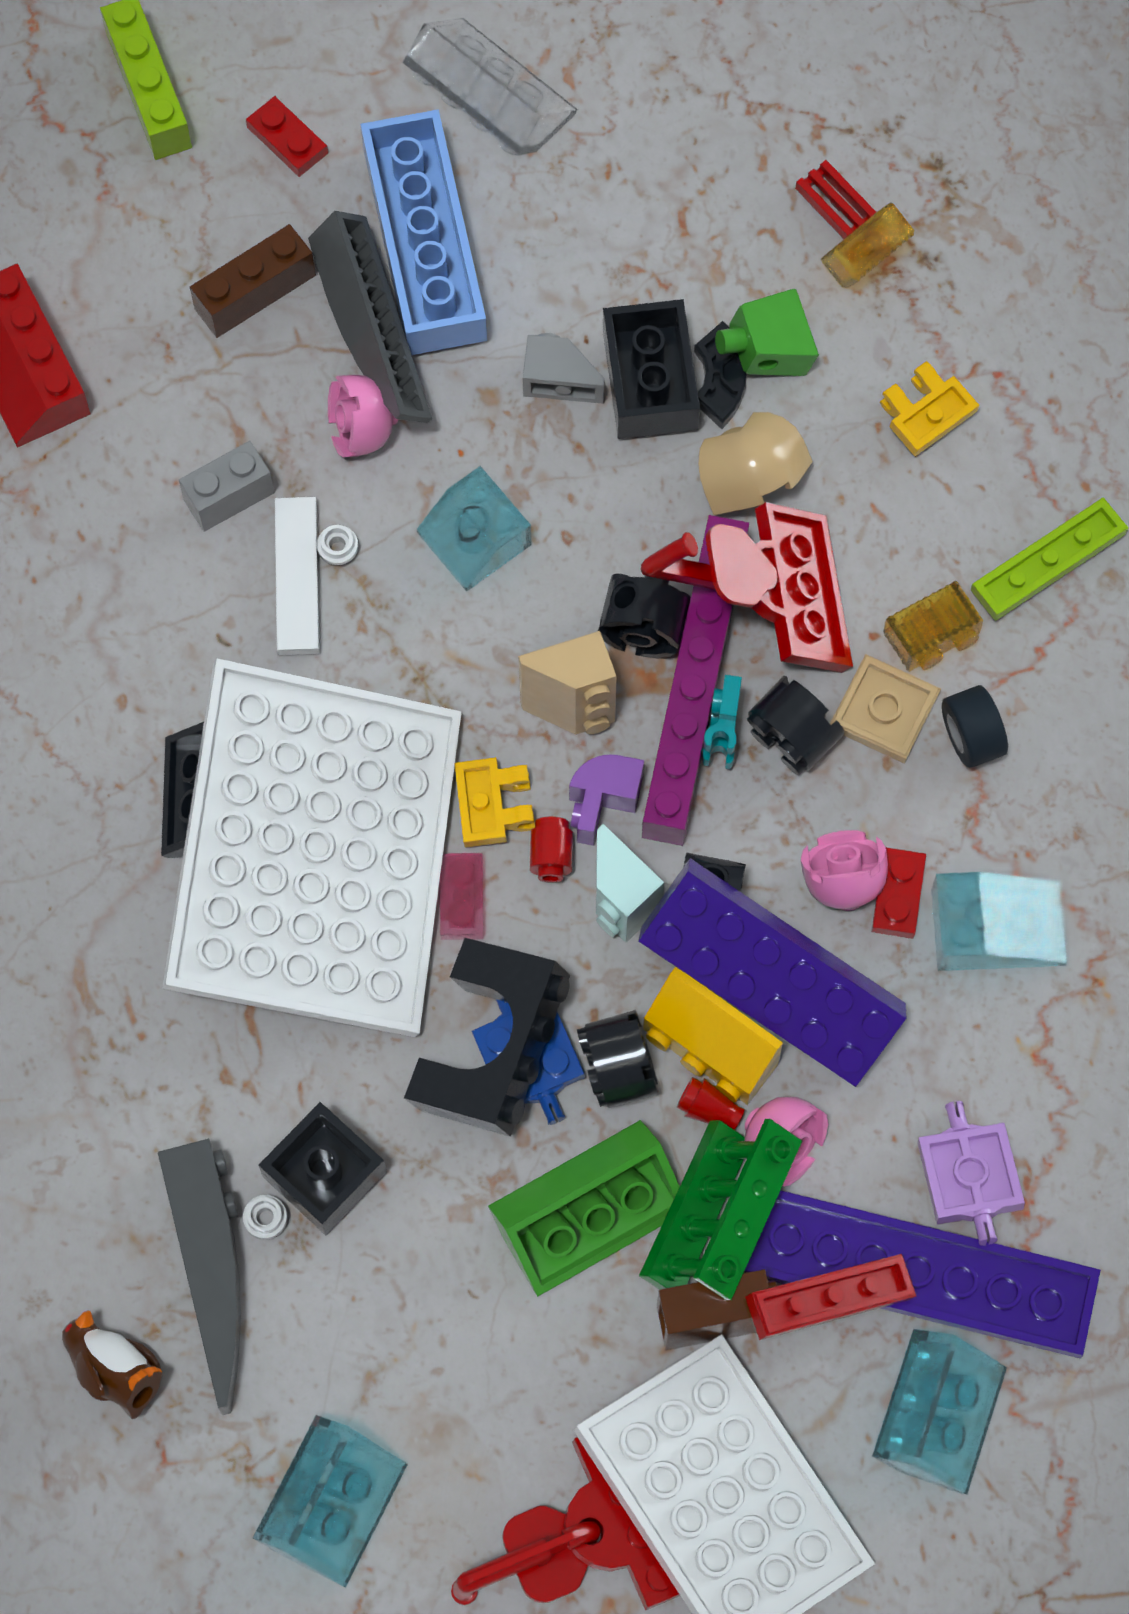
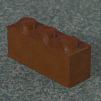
M288 224L191 285L190 291L194 309L215 337L218 338L315 277L313 253L294 228Z

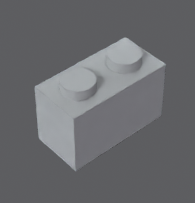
M251 441L179 479L183 500L203 532L275 493L271 472Z

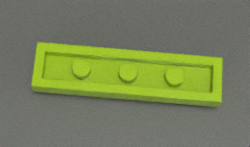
M1103 497L972 583L971 591L991 617L997 621L1125 536L1128 526Z

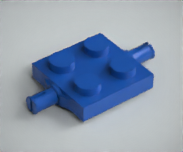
M497 999L496 1002L502 1014L493 1022L472 1030L485 1064L493 1061L504 1050L513 1028V1016L509 1004ZM558 1012L554 1019L555 1028L553 1036L548 1043H545L539 1059V1074L534 1083L530 1084L524 1100V1104L540 1102L548 1125L556 1124L550 1109L551 1107H553L559 1122L566 1118L556 1095L566 1086L586 1078Z

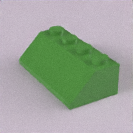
M639 1120L488 1205V1208L504 1241L538 1297L661 1227L680 1186L661 1143L644 1123Z

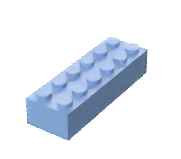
M439 109L360 124L364 155L400 320L411 355L487 341L486 316Z

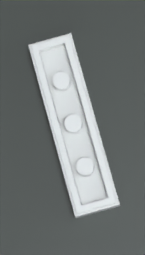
M316 497L275 498L278 656L319 654Z

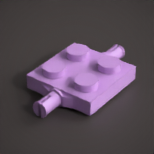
M956 1101L955 1107L954 1102H950L945 1105V1109L947 1110L951 1128L940 1134L918 1138L919 1153L936 1223L938 1225L961 1220L974 1221L979 1245L985 1246L987 1239L990 1245L998 1240L992 1218L1001 1213L1023 1210L1025 1205L1005 1123L987 1126L968 1124L963 1102Z

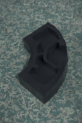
M724 321L719 323L694 345V353L703 364L705 374L703 386L698 391L700 410L721 429L730 422L738 410L743 398L746 372L743 371L738 353L721 355L716 348V332L729 329V326Z

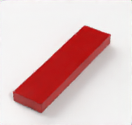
M899 1254L752 1292L745 1296L759 1340L908 1301L916 1297V1293L903 1256Z

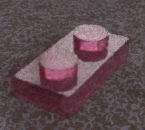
M482 853L443 854L440 873L441 940L483 939Z

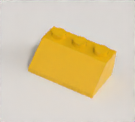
M676 966L644 1017L643 1030L647 1032L645 1036L649 1042L662 1051H666L668 1048L682 1057L680 1062L688 1071L698 1077H701L704 1073L716 1082L715 1087L733 1102H737L739 1099L748 1105L778 1066L782 1041Z

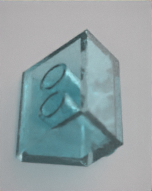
M913 1329L872 1457L901 1473L967 1495L1007 1367L955 1335Z
M316 1415L263 1516L253 1539L283 1557L346 1588L408 1464L349 1426Z

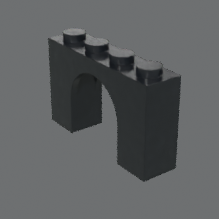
M464 938L450 978L467 992L501 1000L509 1004L513 1016V1028L510 1039L498 1057L479 1068L459 1069L419 1058L404 1099L422 1112L511 1137L515 1125L523 1117L525 1110L524 1100L529 1086L534 1083L539 1074V1059L545 1043H548L553 1036L555 1028L554 1019L559 1005L568 995L570 974L554 960Z

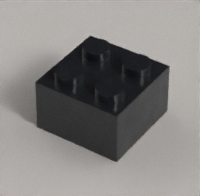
M321 1102L258 1165L263 1178L325 1235L387 1173L384 1160Z

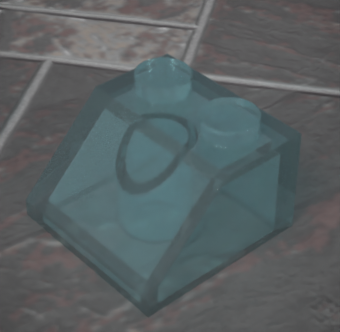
M481 466L449 487L416 529L418 535L466 592L532 545L531 524Z

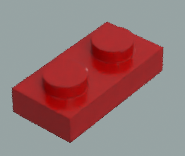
M276 96L272 97L246 118L247 128L298 177L302 176L328 154L327 145Z
M886 847L888 859L887 878L882 891L876 897L871 932L914 939L926 854Z

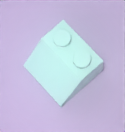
M602 824L597 829L596 914L598 917L596 921L611 937L618 935L624 942H627L641 929V926L663 897L664 882L614 833Z

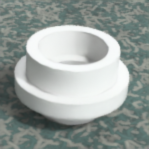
M332 525L323 530L319 535L317 550L325 562L332 565H343L350 562L357 554L358 540L350 528L342 525ZM336 542H341L345 545L344 549L340 551H333L331 546Z
M260 1195L253 1198L246 1205L243 1212V1222L247 1231L252 1236L264 1240L278 1236L284 1230L287 1224V1211L284 1204L278 1198L271 1195ZM264 1211H269L274 1215L273 1221L268 1225H261L257 1221L259 1214Z

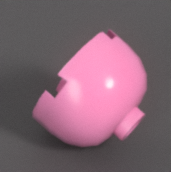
M364 375L336 376L335 378L338 381L331 382L329 387L328 421L329 423H336L340 437L331 436L337 453L345 458L375 452L384 446L392 432V426L397 424L398 419L384 405L381 391L372 379Z
M837 831L817 838L818 846L810 851L808 850V845L803 849L801 866L805 883L813 897L825 906L845 911L855 910L874 900L886 883L888 871L887 851L882 840L876 837L877 843L872 840H867L865 832Z
M777 1097L768 1101L760 1108L754 1109L749 1114L745 1122L746 1132L744 1141L756 1140L765 1119L773 1120L802 1140L782 1185L785 1187L800 1179L815 1161L813 1157H807V1155L811 1152L815 1143L823 1146L828 1129L827 1114L798 1097Z

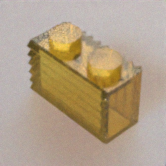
M890 202L824 255L821 261L841 287L848 288L860 281L861 278L866 276L867 273L872 271L873 268L914 236V229L897 207Z
M953 581L950 585H946L937 592H933L922 600H918L915 604H911L900 612L889 616L885 621L883 633L898 657L901 658L902 664L905 665L907 671L910 672L919 666L922 670H927L938 664L944 657L943 653L956 647L958 651H962L973 645L979 639L978 634H980L983 619L959 583Z

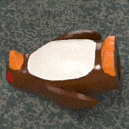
M89 1310L83 1312L77 1319L72 1320L66 1325L62 1331V1340L64 1347L70 1355L81 1386L93 1398L100 1401H113L121 1406L131 1419H136L154 1398L160 1387L163 1372L155 1355L141 1343L124 1338L121 1334L98 1328Z

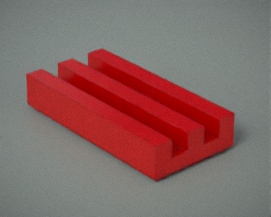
M827 160L820 164L819 169H812L808 172L807 178H800L796 181L795 189L846 242L877 221L878 213ZM814 184L828 197L831 204L854 225L850 228L812 188ZM834 188L847 200V202L834 190Z

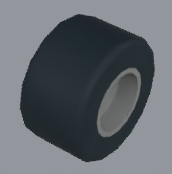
M982 685L974 686L942 700L941 709L946 730L957 755L966 767H976L1007 754L1008 739L1002 718L993 698Z

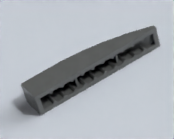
M334 210L308 237L329 306L341 335L363 375L372 379L380 389L384 405L396 419L428 423L432 420V416L367 218L362 215Z
M208 1138L159 1151L158 1156L217 1406L221 1414L226 1415L232 1411L239 1362L241 1328L240 1277L234 1231L231 1223V1218L238 1217V1212L232 1191L224 1193L220 1177L228 1175L222 1149L214 1151Z

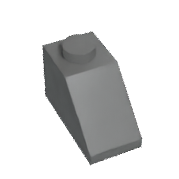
M553 333L528 335L523 370V396L603 404L604 377L568 338H561Z

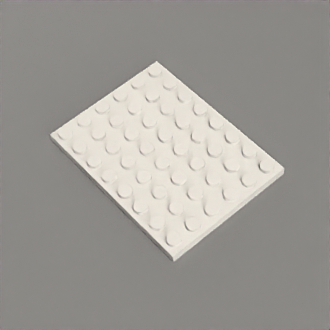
M217 658L212 668L162 989L416 1037L420 1033L462 711Z

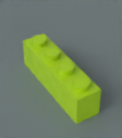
M121 0L100 7L108 40L154 159L158 160L191 149L192 144L186 119L139 0Z

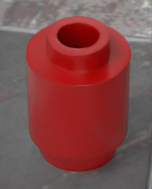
M553 816L541 817L535 820V828L531 830L530 872L538 875L540 881L560 882L563 880V876L572 872L573 831L569 829V821L567 819Z

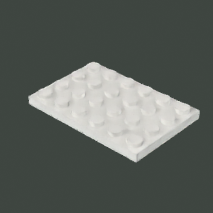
M722 1334L578 1424L573 1429L692 1614H803L875 1565Z

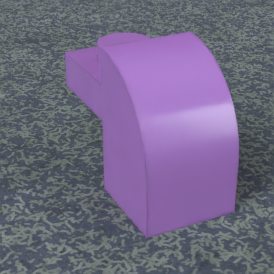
M601 755L588 760L578 768L569 785V800L575 801L571 827L577 828V843L594 846L602 807L630 813L636 812L644 775V760L620 755Z

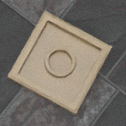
M865 654L830 725L837 720L844 730V736L905 764L940 694L941 688Z

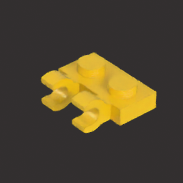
M927 361L914 369L916 375L911 378V382L917 390L926 394L925 397L913 405L903 390L897 384H894L882 393L885 398L880 401L883 409L889 415L896 417L891 420L889 427L915 457L975 414L980 406L955 376L944 382L933 366Z
M496 757L454 763L465 848L507 842L506 830L524 832L535 828L532 805H519L504 809L502 805L501 790L510 792L531 790L527 765L498 769Z

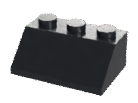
M204 722L165 737L161 856L166 858H183Z

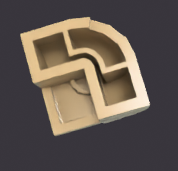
M753 412L743 427H734L725 431L720 436L704 439L699 451L698 464L705 496L713 515L762 505L765 503L764 495L777 490L785 485L786 489H792L800 481L813 461L804 439L794 425L784 417L770 412Z

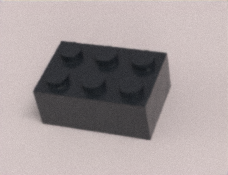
M684 299L603 308V338L618 439L698 430L700 405Z

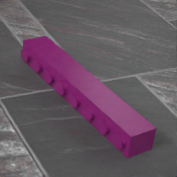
M709 515L699 562L710 564L706 545V534L710 528L717 524H724L741 528L748 534L749 522ZM693 585L642 822V838L679 846L684 844L703 754L704 735L710 721L714 689L717 688L734 607L733 604H729L721 599L714 589Z

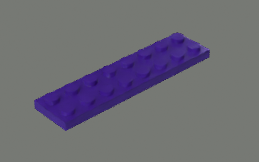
M780 1190L744 1273L765 1269L768 1281L787 1284L902 1254L916 1297L880 1309L1081 1359L1084 1354L1101 1270L995 1243L989 1245L987 1242L983 1246L979 1245V1239Z

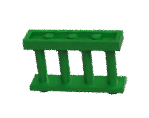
M771 1119L764 1120L755 1141H744L745 1137L720 1120L710 1121L639 1277L659 1290L687 1285L690 1277H693L725 1300H732L802 1140ZM747 1159L738 1180H735L743 1160ZM726 1198H729L720 1219H717ZM708 1237H711L702 1259H699Z

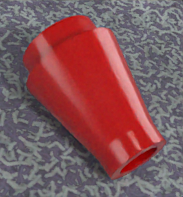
M694 1077L690 1079L676 1107L685 1112L684 1117L708 1124L710 1121L720 1120L733 1130L736 1129L745 1109L736 1105L705 1078L699 1081Z

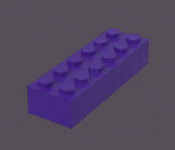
M691 858L641 926L638 942L855 1087L907 1019L905 1002Z

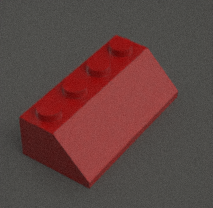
M17 263L0 271V415L18 448L82 419L91 413L85 393Z

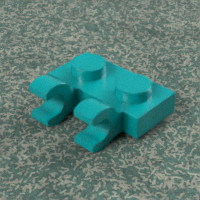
M725 675L723 689H714L710 727L704 735L702 754L704 766H709L710 756L714 752H722L726 756L725 769H731L733 766L737 740L735 726L742 677Z

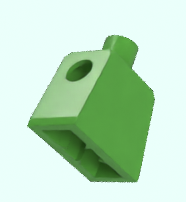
M790 289L742 304L729 323V329L718 330L715 336L716 348L719 354L738 353L743 371L752 375L805 376L819 356L796 289Z

